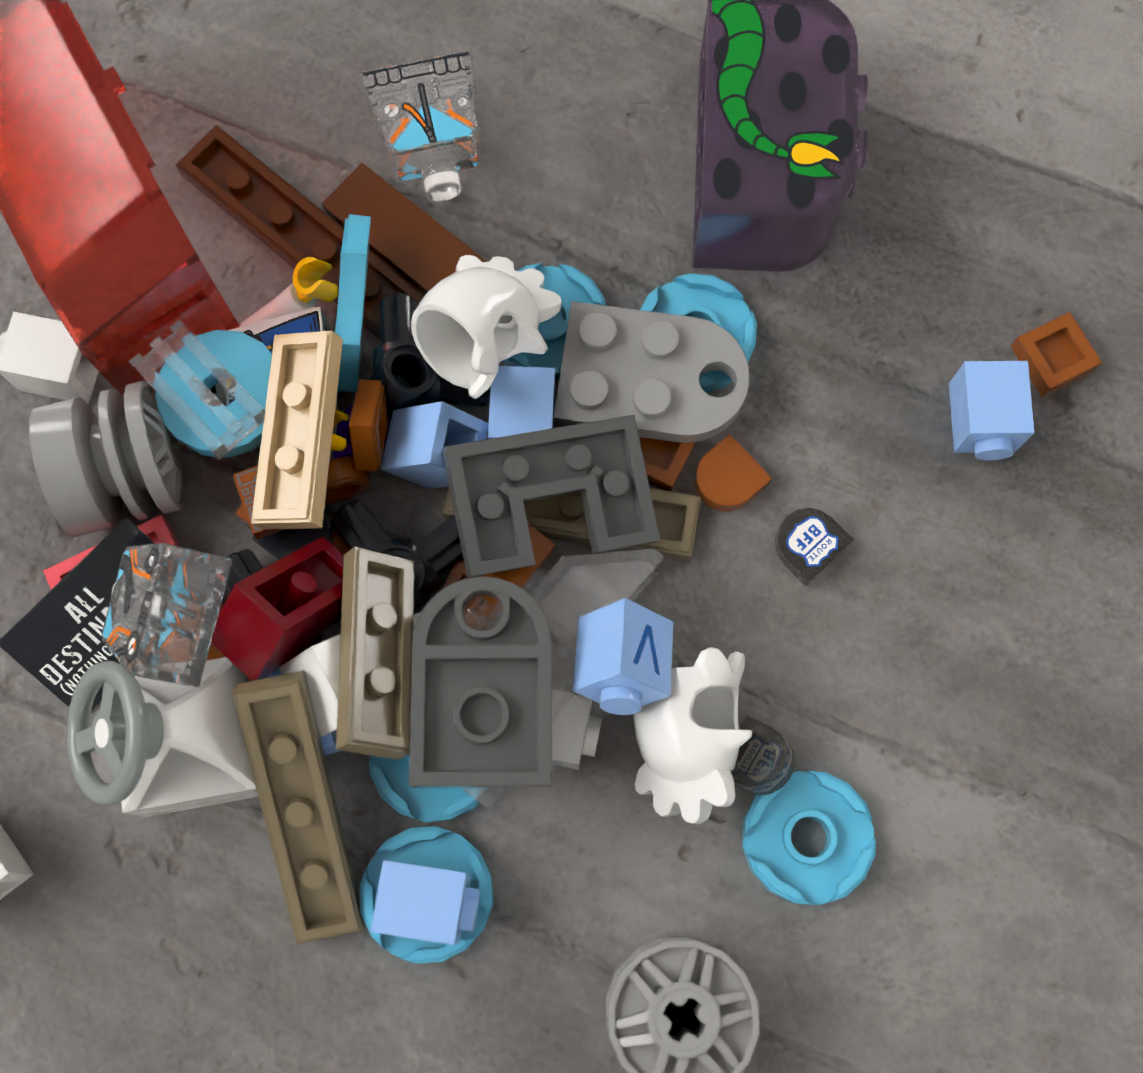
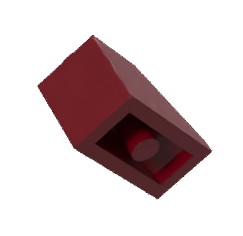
M322 536L237 582L233 586L216 619L210 642L251 681L263 679L273 673L280 666L301 654L342 612L344 556ZM212 628L207 636L208 640H210Z

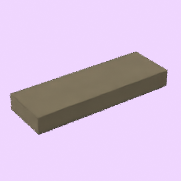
M353 547L344 554L336 750L400 760L410 754L414 561L359 547Z

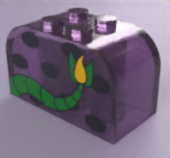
M829 0L707 1L699 56L692 268L771 272L791 271L811 263L828 246L847 198H852L857 168L863 169L868 147L867 130H858V113H863L866 106L868 77L867 74H858V43L850 20L839 7Z

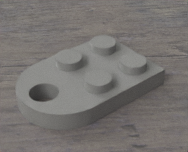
M571 301L554 411V426L563 427L635 415L638 435L642 438L682 443L709 439L730 426L743 406L749 387V367L746 356L739 343L730 333L719 325L705 319ZM709 371H721L732 379L734 390L724 397H713L703 391L699 379Z

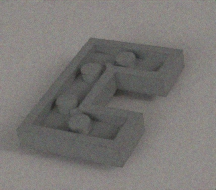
M635 415L446 446L442 450L467 578L497 574L536 565L523 503L580 492L593 555L661 541Z

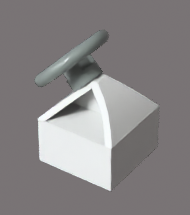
M227 657L205 661L200 683H198L201 671L197 669L194 671L196 663L134 674L118 662L102 661L94 664L82 675L74 690L67 719L68 756L73 775L81 791L96 804L111 806L121 802L122 813L145 817L259 797L232 695L235 684L251 680ZM204 661L197 662V666L202 669ZM104 684L100 712L96 714L92 726L89 727L94 698L100 687ZM96 751L99 755L105 756L114 778L111 783L107 784L99 777L92 761L91 752Z

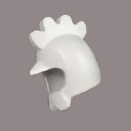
M464 255L459 259L456 272L441 280L429 290L415 309L411 319L412 335L423 358L439 376L453 385L468 389L469 396L477 399L490 388L498 373L501 361L521 352L543 355L547 351L548 347L538 330L539 323L547 321L559 313L562 303L561 297L553 291L543 289L545 276L539 270L528 268L521 272L515 271L514 263L507 257L496 256L489 262H481L473 255Z
M709 647L701 651L693 667L671 669L670 697L641 706V710L633 714L636 740L642 758L645 761L638 770L634 784L635 789L641 795H653V807L660 816L671 817L681 812L686 822L701 824L708 820L713 805L729 807L734 802L735 786L731 771L735 768L739 747L752 737V730H739L738 725L739 684L745 667V656L743 653L736 651L730 654L727 660L717 648Z

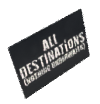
M126 518L0 639V647L63 703L70 707L74 690L80 678L94 664L102 661H113L122 664L130 672L132 671L134 660L128 663L125 655L118 657L115 653L116 650L127 644L129 636L118 631L109 642H107V639L119 626L131 632L136 631L142 601L147 588L148 591L153 593L144 631L143 626H138L139 642L142 631L143 635L134 669L169 636L185 571L164 552L154 589L163 553L159 548L158 564L153 569L150 584L149 579L132 571L134 585L131 605L128 613L124 614L125 586L120 596L122 607L114 604L112 589L117 581L125 551L129 550V557L131 559L130 550H133L134 567L146 573L144 561L152 548L155 547L156 550L158 548L148 536ZM134 550L137 551V565L134 560ZM125 572L120 577L126 579ZM192 579L195 608L206 600L209 594L197 582L196 589L194 590ZM145 601L146 607H149L148 601ZM111 604L112 631L105 639L103 631ZM120 634L114 641V643L110 646L109 643L115 637V635ZM104 684L100 687L94 698L91 711L101 702Z

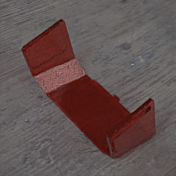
M0 0V210L39 287L81 353L121 395H124L125 387L128 384L147 380L153 385L158 381L159 372L172 351L191 337L214 330L228 331L238 328L240 325L197 255L150 168L156 165L117 95L126 91L124 84L114 66L106 70L103 69L67 1L62 3L61 0Z

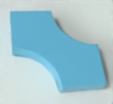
M349 214V217L345 218L335 333L343 339L337 391L356 392L358 387L371 216Z

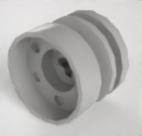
M147 380L126 385L124 397L116 388L100 391L97 402L98 419L91 407L81 397L32 409L29 418V442L35 471L52 515L62 530L72 538L119 525L122 515L121 497L131 514L138 520L153 516L155 505L164 514L178 511L185 507L186 488L181 446L164 424L163 416L158 411L155 399L156 391Z
M687 936L658 937L634 948L615 969L606 993V1026L608 1035L621 1066L628 1073H741L750 1063L760 1034L758 1000L746 973L725 952ZM688 998L694 999L695 1002L691 1011L699 1019L696 1028L692 1031L682 1026L675 1035L669 1033L672 1022L664 1013L666 1006L670 1002L682 1006Z

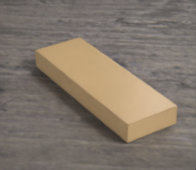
M333 331L274 335L251 524L263 530L322 528L343 339Z

